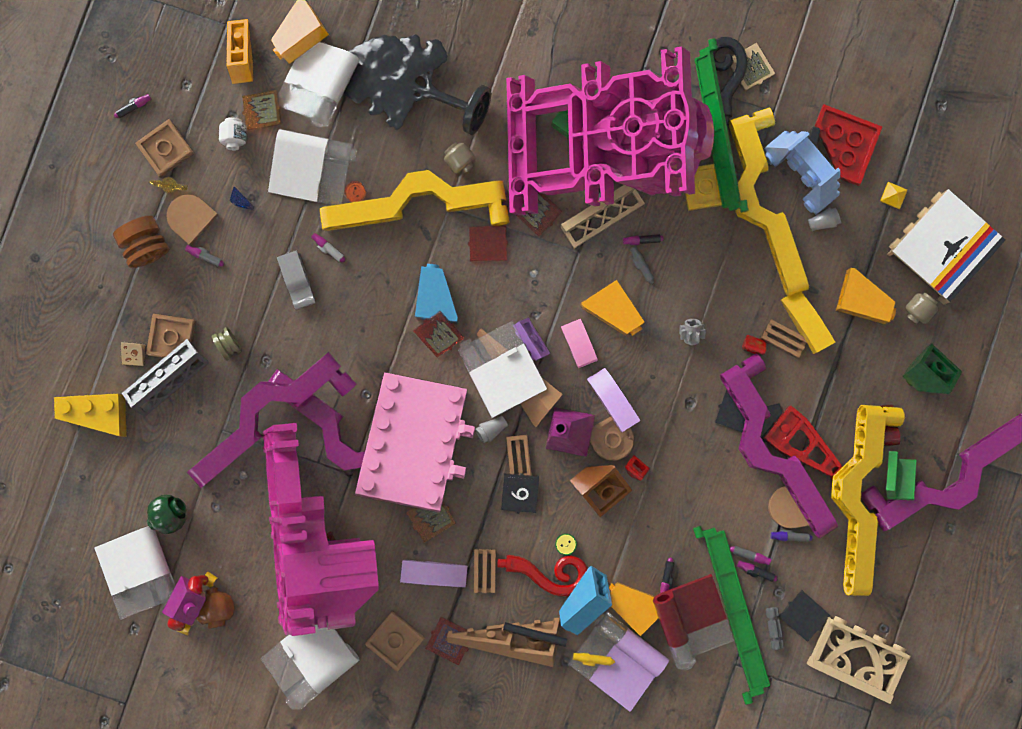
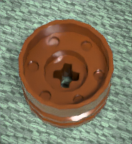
M144 216L131 220L113 232V237L118 247L126 249L123 252V257L127 259L126 263L129 268H138L151 264L166 255L170 250L168 244L164 243L165 238L162 235H157L160 228L153 216Z

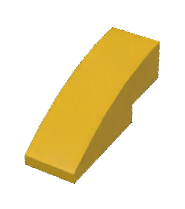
M802 292L781 299L798 332L805 338L813 354L835 343L822 319Z

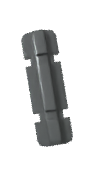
M777 607L767 608L765 611L766 617H769L767 623L769 636L772 638L770 641L771 648L773 650L783 649L784 641L781 639L783 636L780 619L777 618L779 610Z

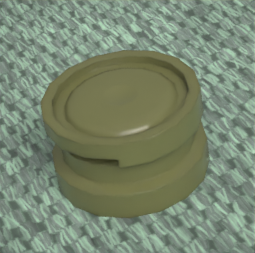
M225 327V333H215L212 335V339L223 358L228 361L235 354V351L240 354L242 350L233 333L228 327Z

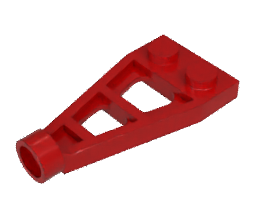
M791 405L787 407L763 437L778 452L789 457L796 456L801 463L829 476L832 480L833 476L843 467L808 419ZM798 430H802L810 441L809 446L804 451L797 450L789 444V440ZM815 446L826 456L822 464L816 463L808 456Z

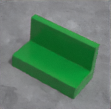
M889 451L886 486L887 499L914 500L917 461L899 459L897 451Z

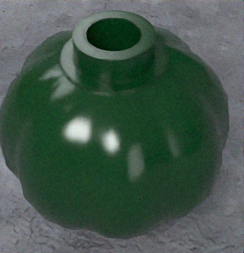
M161 495L153 499L147 509L148 526L162 534H172L180 530L186 521L187 508L185 503L180 498H175L172 495Z

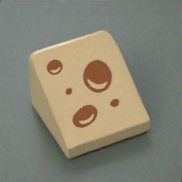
M121 342L122 364L144 366L146 345Z

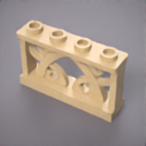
M835 616L834 620L828 617L807 664L891 704L894 691L911 657L905 653L906 649L897 644L891 647L885 644L886 639L875 634L873 638L865 635L867 630L856 625L852 629L846 626L847 621ZM834 630H841L844 633V638L839 639L836 635V641L840 645L835 647L830 640V635ZM850 633H853L861 638L851 640ZM872 643L885 649L880 650L878 653ZM827 644L832 651L820 661L819 658ZM865 646L874 667H863L852 676L850 675L851 663L844 652ZM887 654H893L896 657L897 663L892 669L882 668V665H888L892 662L885 660ZM838 656H841L845 661V666L842 668L837 666V663L841 661L837 658ZM865 672H874V675L870 674L871 678L869 680L864 679L863 675ZM883 674H892L885 691L882 690Z

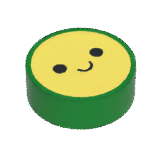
M564 533L557 537L555 546L560 554L570 555L575 551L577 542L571 534Z

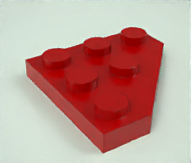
M823 104L815 127L821 130L819 136L834 169H840L839 179L859 186L866 172L882 126Z

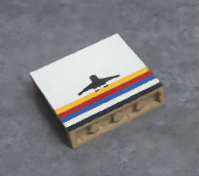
M949 189L942 194L938 192L931 199L933 204L919 212L917 215L919 219L916 223L913 224L911 222L903 230L905 235L901 239L896 238L889 246L891 250L887 254L888 256L893 254L897 256L941 295L938 300L943 305L953 300L1006 241Z

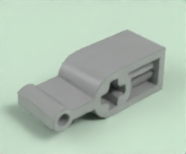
M296 250L277 257L295 310L315 304L316 302L300 253Z

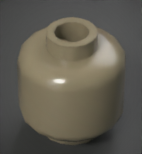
M455 142L444 152L445 163L456 174L461 171L465 174L474 166L472 162L475 159V155L465 143L458 144Z
M925 292L923 294L917 293L906 305V310L909 312L907 317L916 324L919 321L926 324L937 313L938 307L936 304L938 302Z

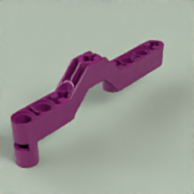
M329 352L291 384L259 382L241 398L239 428L187 472L188 475L202 488L263 436L258 431L259 411L270 401L291 402L297 408L327 381L332 384L342 397L357 384L346 371L342 373L339 370L340 364Z
M754 354L741 362L742 368L735 365L720 374L721 381L745 419L739 451L750 468L780 476L810 528L818 538H821L838 528V524L799 459L796 456L788 459L772 456L760 437L764 420L771 415L750 380L766 370L762 358L758 354Z
M277 369L268 382L291 384L294 380ZM313 394L297 408L291 402H287L322 428L326 456L330 461L343 470L362 467L365 452L358 453L341 439L339 422L344 416Z
M1022 413L961 452L959 456L962 459L959 480L944 490L928 488L924 481L920 480L915 483L914 500L890 499L887 502L875 485L864 490L861 493V499L868 510H874L878 525L882 531L893 528L927 504L959 510L976 499L982 468L1022 442Z

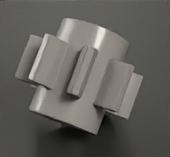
M697 319L686 320L685 325H680V339L689 345L698 344L700 338L705 339V325L701 324Z

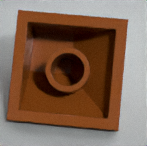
M614 465L586 467L570 480L599 517L603 516L632 491Z

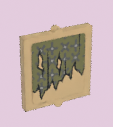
M757 43L745 49L748 64L745 76L741 82L745 91L757 84L761 85L764 80L775 75ZM735 55L732 56V57H733V64H732V66H731V69L733 70V72H734L735 69H736V56H735Z

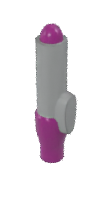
M316 233L311 236L322 252L325 254L329 253L338 262H345L344 255L328 243L326 239Z

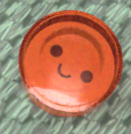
M352 181L345 187V196L350 202L363 201L366 196V189L362 183Z

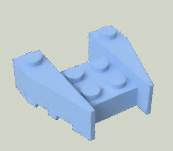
M784 131L764 148L767 162L776 167L785 159L788 160L789 167L794 171L797 170L802 176V182L807 187L812 188L803 198L806 209L811 213L814 212L816 215L840 195V192L837 190L840 187V183L837 181L840 178V169L837 168L835 170L808 139V132L797 134L796 131H792L789 134L788 131Z

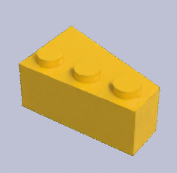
M122 394L54 397L55 419L116 436L127 437L126 402Z

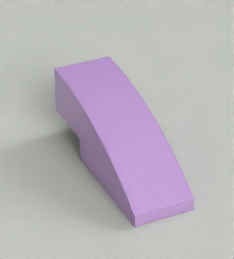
M605 368L587 379L620 432L625 431L640 421L628 400Z
M403 560L400 582L466 587L468 566Z

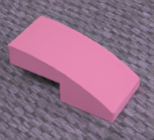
M581 319L561 326L578 368L598 361Z

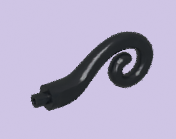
M721 37L716 39L718 50L728 48L736 56V69L720 92L726 125L728 126L729 118L733 116L732 97L745 76L748 60L746 51L739 41L731 37ZM713 51L716 71L722 72L732 66L733 57L731 54H727L723 62H718L715 58L717 51Z

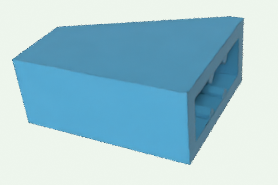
M427 264V267L421 266L415 312L416 319L458 324V316L443 269H440L439 265Z
M592 566L587 569L559 610L560 623L565 630L578 635L612 606L607 575Z

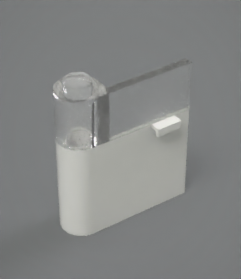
M321 42L317 43L294 61L275 100V105L308 117L311 120L310 123L320 129H322V126L327 127L359 62V58L346 50Z
M279 129L276 136L268 192L329 205L342 204L348 166L351 164V161L355 162L357 149H354V144Z
M513 321L474 341L469 339L459 344L461 348L458 349V352L492 418L547 390Z
M147 526L95 547L120 619L162 603L164 607L166 606L175 588V584L155 530Z
M315 625L316 633L297 636L288 635L260 658L287 697L285 701L291 709H302L360 661L356 652L343 641L335 629L327 630V627L318 629V625Z

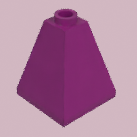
M554 407L545 449L587 457L595 415Z

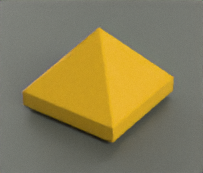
M887 182L880 202L900 209L907 189Z

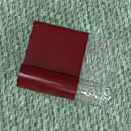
M712 574L662 592L654 597L653 603L678 669L689 670L696 663L695 655L734 641Z

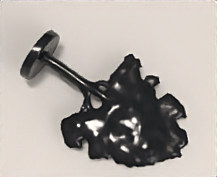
M417 34L407 38L402 37L401 39H398L396 36L382 35L381 37L364 41L363 44L348 50V52L359 58V62L349 80L350 83L347 84L344 91L345 96L356 103H361L367 96L370 97L373 104L369 109L370 115H379L384 109L389 118L386 120L389 127H394L396 130L400 129L410 109H412L414 101H421L424 98L435 99L464 111L462 127L463 131L467 134L474 135L481 127L491 102L492 93L489 87L479 86L472 94L469 102L439 91L432 84L434 69L439 68L445 63L448 57L441 41L437 39L427 40L426 48L424 49L421 47L420 37ZM422 76L427 86H420L415 80Z

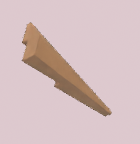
M480 329L477 336L492 360L508 351L484 330ZM543 378L542 380L547 390L520 403L535 427H537L563 395Z
M553 618V621L548 622L534 620V623L520 625L519 622L511 623L559 636L560 618ZM504 624L487 626L484 630L474 631L473 628L467 629V632L460 633L448 631V643L550 667L554 666L558 645L503 631Z

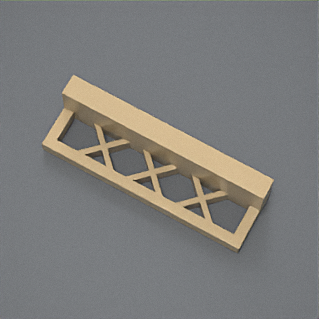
M623 185L614 191V204L606 205L600 202V206L591 205L562 223L561 229L575 249L645 203L636 189ZM631 193L638 202L632 207L623 205L624 198ZM610 206L620 208L619 214L615 218L605 216L607 208ZM593 217L602 219L601 226L597 229L588 227L589 220ZM575 228L585 230L583 238L575 242L570 231Z

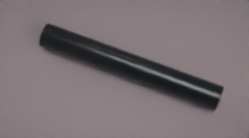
M505 622L503 631L566 647L567 638Z

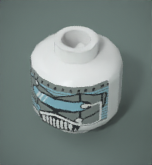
M226 118L220 124V143L226 146L228 150H238L240 146L246 144L247 127L242 123L241 119Z

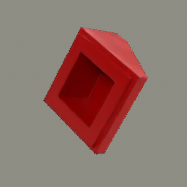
M746 335L741 349L762 356L766 352V341Z

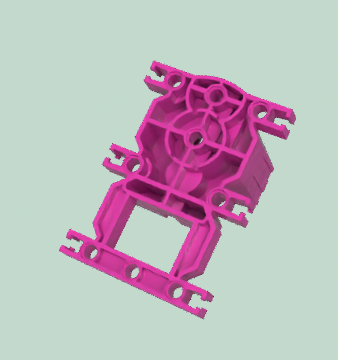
M682 46L674 48L675 53L667 49L661 50L662 77L650 70L613 76L610 79V66L599 61L595 62V66H597V79L595 80L596 68L592 67L591 64H582V90L572 84L536 89L535 91V80L526 75L518 76L519 81L512 77L506 78L510 213L519 216L526 215V212L538 214V192L546 195L579 192L585 189L586 204L592 206H600V202L606 205L614 204V180L649 195L663 193L681 196V192L689 195L695 194L694 176L700 161L709 158L711 155L714 141V126L709 107L692 97L690 52ZM678 52V63L674 66V59L677 58L676 53ZM679 74V79L674 82L675 76ZM568 110L570 168L537 172L536 115ZM599 189H600V191H601V197L599 198V201H598Z
M297 423L273 425L262 432V438H264L263 453H266V472L271 511L269 521L272 528L271 538L274 542V562L279 602H277V608H279L278 622L283 627L285 635L291 636L316 633L315 625H318V629L327 627V630L354 627L355 612L379 589L374 540L360 541V538L327 541L323 496L301 498L299 465L296 447L299 446L295 433L297 431Z

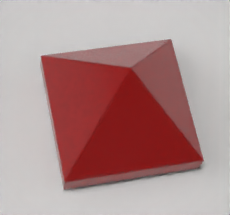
M635 455L632 456L625 466L629 476L639 481L644 478L650 469Z

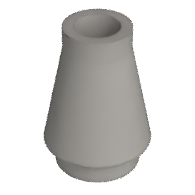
M829 207L815 217L808 219L811 231L837 227L841 223V219L836 207L832 209Z
M500 416L479 424L475 431L483 443L487 441L490 443L503 429L508 427V424L504 417Z

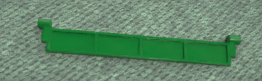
M713 38L708 40V47L699 51L700 56L695 58V65L702 102L709 107L713 120L714 141L712 155L722 208L729 207V211L740 209L742 213L749 211L747 200L740 199L713 51L718 50L717 40Z
M698 526L693 528L696 539L701 537L705 539L749 691L742 693L745 704L753 703L752 697L764 694L763 688L771 685L725 531L716 532L715 527L702 531V527Z

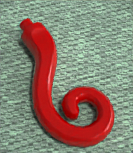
M506 555V559H498L497 567L506 568V572L525 574L546 592L562 597L570 596L588 569L585 562L576 556L560 558L554 567L556 578L561 582H568L570 580V576L563 571L566 565L576 567L578 577L573 584L558 585L550 581L532 562L523 557Z

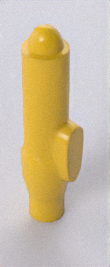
M573 653V660L583 662L584 665L595 666V664L611 666L615 663L612 657L589 653Z

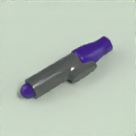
M793 530L771 532L770 535L771 539L780 541L809 542L813 539L809 534L794 533Z

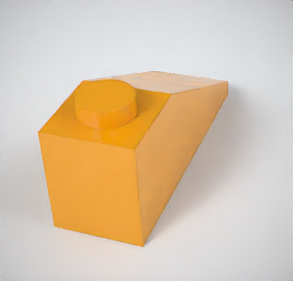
M248 19L227 22V69L232 84L253 82V60Z

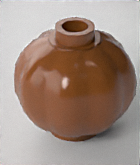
M218 588L206 589V599L196 619L202 625L208 624V629L226 626L225 621L230 620L234 614L235 606L233 599L227 593L218 592Z

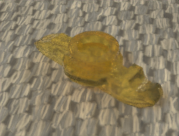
M171 177L164 178L162 181H149L152 185L160 186L167 193H171L175 189L187 190L188 188L187 185L177 184Z

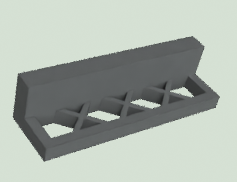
M186 339L126 389L122 395L132 409L145 417L209 362L197 351L192 342ZM197 359L200 360L198 363H196L195 365L191 366V364H192L194 361H196ZM182 374L180 378L174 380L176 376ZM162 388H166L162 393H158ZM149 401H150V403L147 404L144 408H141V406H142L145 402H149Z

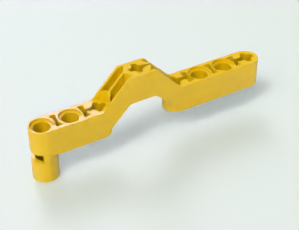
M766 108L754 112L752 117L745 115L729 120V128L744 170L738 181L740 199L747 200L749 208L747 212L741 213L740 209L735 211L738 217L764 229L784 290L790 296L809 290L805 270L785 214L783 212L775 214L761 207L754 189V184L759 174L769 170L768 162L757 133L759 130L775 125L772 110Z
M429 170L407 173L390 197L320 208L322 230H337L403 219L402 210L412 197L431 194L446 204L447 212L488 207L491 226L506 225L510 221L508 208L501 203L506 201L504 182L491 181L451 187Z
M860 405L856 417L854 456L833 476L831 498L848 519L843 583L844 592L847 595L869 596L872 592L878 520L877 516L874 513H869L860 501L862 479L873 468L881 466L885 426L900 427L903 424L905 414L902 408Z

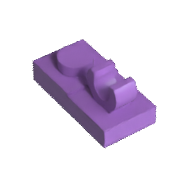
M529 318L513 325L518 338L526 344L527 350L531 352L533 361L542 359L550 354Z

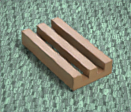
M772 319L760 338L796 358L800 357L807 343L802 335ZM773 326L778 330L794 337L795 339L801 341V344L776 332L775 330L771 329V327ZM768 333L798 348L797 351L768 337Z
M527 435L506 437L510 474H514L511 441L515 440L518 472L520 474L523 473L519 440H524L527 473H524V475H532Z
M474 549V593H495L496 549ZM479 554H483L482 588H478ZM487 554H491V588H487Z

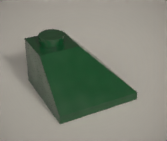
M931 343L910 364L902 377L906 379L910 386H913L918 391L949 394L955 387L962 371Z

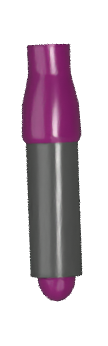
M189 245L185 248L186 252L196 258H200L217 267L224 265L222 259L209 254V251L204 248H196Z
M738 546L730 547V551L735 555L761 564L770 565L771 558L760 553H755Z

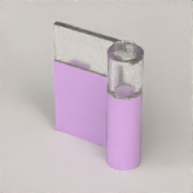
M606 612L594 621L596 626L576 653L612 657L615 663L611 666L601 664L588 666L572 658L568 665L631 712L653 679L659 676L665 669L669 659Z

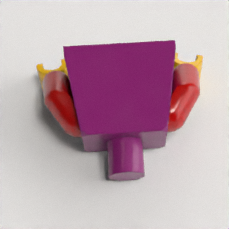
M207 572L205 575L193 576L190 579L183 576L180 577L162 611L163 614L170 617L167 623L170 629L187 636L189 635V630L198 617L206 599L203 586L206 585L212 588L218 577L210 572Z

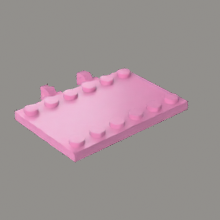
M384 373L355 495L440 513L447 480L452 481L453 477L464 479L466 467L454 465V460H452L456 440H459L460 436L473 438L475 427L465 425V421L461 420L467 389Z

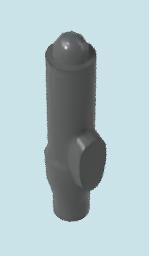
M636 246L631 248L630 251L636 268L641 270L647 282L654 284V276L647 266L644 257Z

